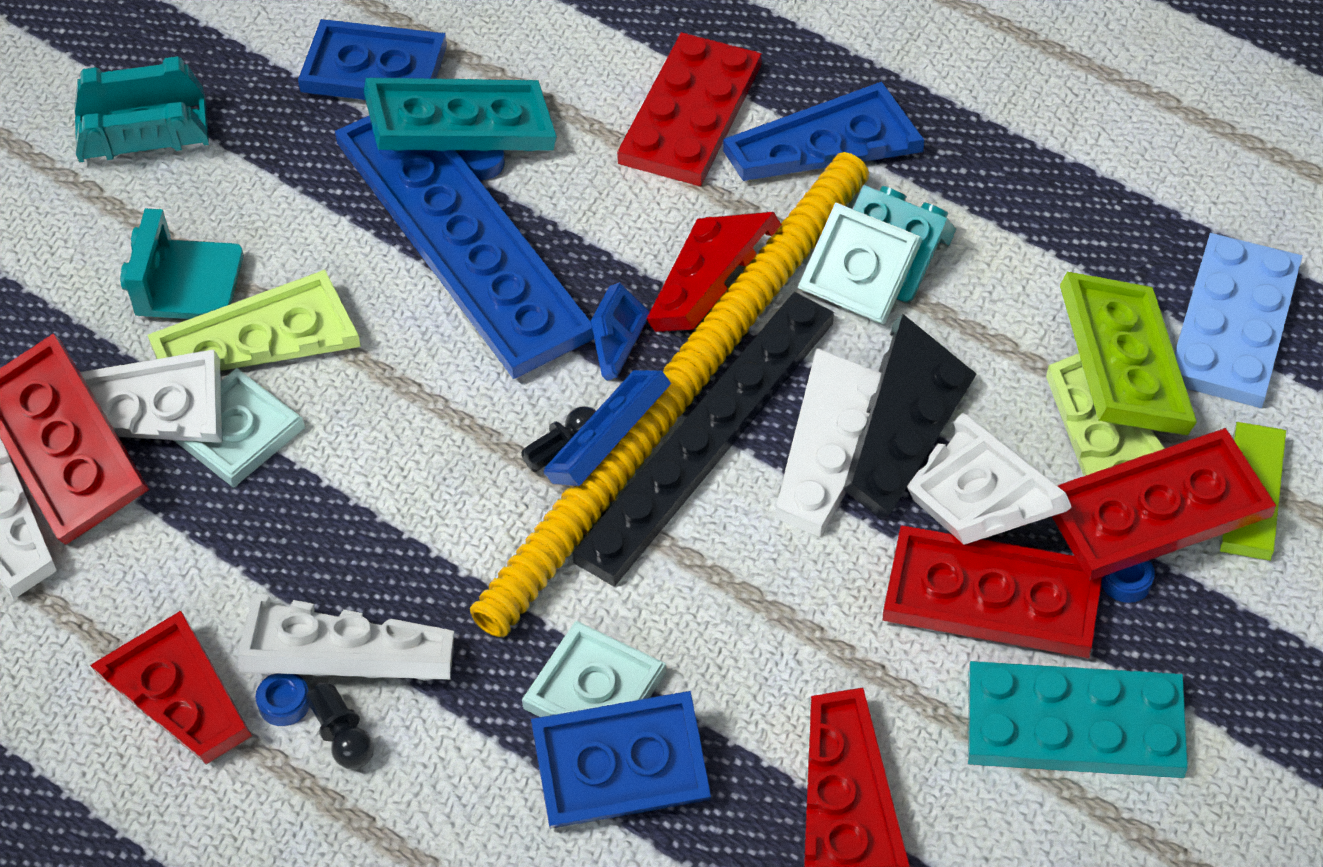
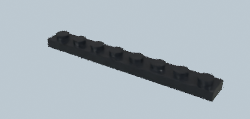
M794 291L572 552L573 563L615 587L833 325L834 312Z

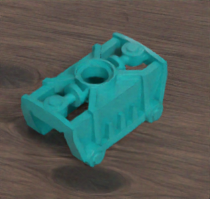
M181 57L165 58L160 65L102 72L97 67L81 70L80 79H77L74 103L76 115V156L79 162H84V159L102 156H106L107 160H113L119 154L168 147L179 151L182 150L183 145L203 143L204 146L209 145L204 89L190 67L184 64ZM199 105V110L191 109V107L188 106Z

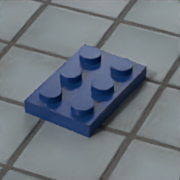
M321 19L298 78L300 92L365 100L364 85L366 78L436 79L447 48L446 33Z
M691 691L531 719L549 829L708 801L711 798Z

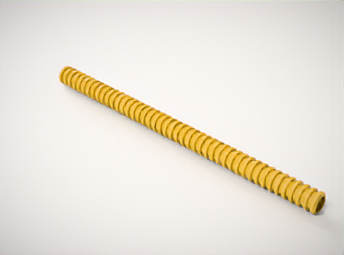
M847 152L838 153L834 157L833 161L818 177V180L813 183L811 189L805 193L804 197L789 213V216L783 220L779 229L766 241V245L759 250L751 263L745 267L743 273L736 278L735 283L720 298V302L712 308V312L704 318V322L698 325L696 332L690 335L688 342L681 346L680 352H677L672 357V361L664 367L663 373L672 384L580 486H570V488H567L562 493L561 499H558L553 504L552 510H549L543 517V521L536 525L534 533L528 535L525 539V544L519 546L516 550V555H513L507 561V567H503L498 572V578H494L489 583V590H484L479 596V601L472 604L470 613L474 622L482 630L497 637L508 635L511 631L510 625L514 626L520 620V614L527 611L529 602H533L538 597V591H542L546 587L547 579L554 577L556 568H560L565 563V557H569L572 554L574 546L580 544L583 540V535H586L592 529V524H595L600 519L601 513L608 509L610 502L618 496V491H621L627 485V480H630L635 475V470L639 469L644 463V459L650 456L652 448H655L661 442V438L669 432V427H672L677 422V417H680L685 412L686 407L694 400V396L700 393L702 386L708 383L710 376L718 370V366L726 360V356L734 350V346L742 340V336L749 331L750 326L757 321V317L765 311V307L773 301V297L780 292V289L788 282V278L795 273L796 269L803 263V259L817 245L835 202L847 207V204L853 200L854 196L869 180L868 168L860 158Z

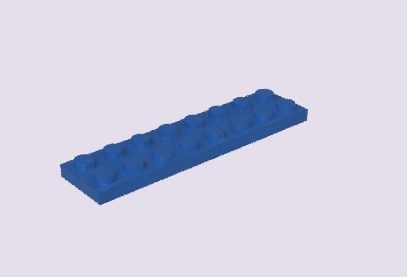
M370 116L335 131L336 141L341 150L513 379L594 339L591 321L456 150H378Z

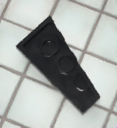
M904 314L893 322L890 335L893 337L888 352L883 355L879 369L881 377L876 393L871 396L866 411L869 416L865 430L859 435L843 487L844 491L880 520L891 514L977 375Z

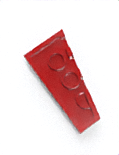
M863 687L811 696L804 867H910Z

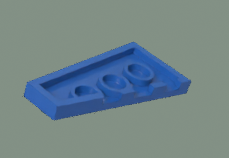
M882 82L723 139V152L743 181L826 168L833 161L834 157L842 152L851 153L864 162L923 152L924 148L923 137Z

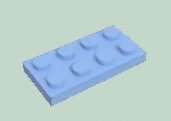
M1210 233L1175 350V357L1186 389L1258 408L1263 407L1303 255Z

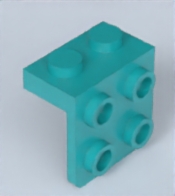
M863 185L853 210L916 234L923 239L897 296L899 301L910 302L918 291L939 242L950 246L957 229L947 218L948 212L935 205L923 202L922 206L919 207L906 202L907 196L892 188L881 186L879 191Z
M145 208L140 226L134 227L132 231L131 257L129 262L123 263L120 275L121 287L128 292L135 316L192 319L232 304L244 257L242 247L235 243L172 240L163 209Z

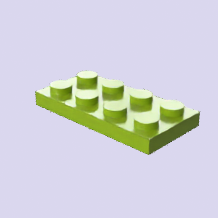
M1067 271L1060 283V289L1098 421L1188 436L1197 421L1153 287Z

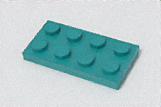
M365 79L364 96L378 150H554L557 136L539 80Z
M970 661L968 670L967 765L1184 778L1188 766L1183 674Z

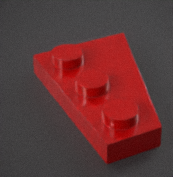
M774 212L697 218L647 317V321L655 332L693 330L725 293L727 286L724 281L738 265L747 267L757 255L753 247L764 234L773 236L782 225Z
M181 611L90 665L102 679L205 764L210 763L252 737L251 732L189 621Z

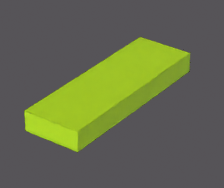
M1236 422L1233 439L1276 504L1273 516L1222 534L1219 552L1271 561L1275 546L1286 430Z

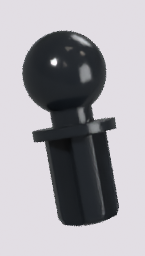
M580 406L573 409L567 415L565 427L557 421L549 425L550 432L522 450L521 456L528 468L533 472H537L547 466L596 410L588 406Z
M326 682L316 684L315 688L307 693L306 699L321 725L319 729L321 738L324 741H332L331 753L334 760L340 766L346 769L363 767L370 761L374 752L372 737L366 730L357 727L360 721L359 715L355 710L347 708L334 685L327 684Z

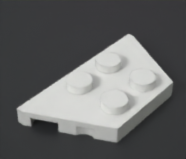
M964 413L959 415L953 422L957 433L947 447L945 444L938 443L929 455L927 464L918 470L907 486L913 500L964 545L1066 512L1072 508L1066 493Z

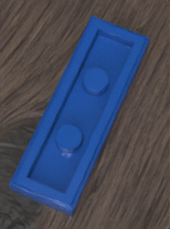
M633 370L545 467L543 472L552 484L580 486L672 384L663 371Z

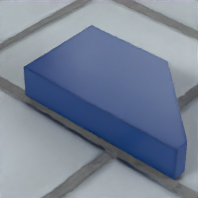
M620 282L609 286L591 319L601 374L606 381L618 377L650 313Z

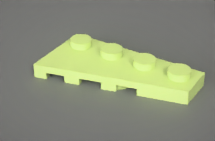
M325 270L147 335L156 359L214 349L220 358V371L361 347L359 335Z
M1079 353L1048 365L1046 378L1083 476L1165 449L1151 429L1098 421Z

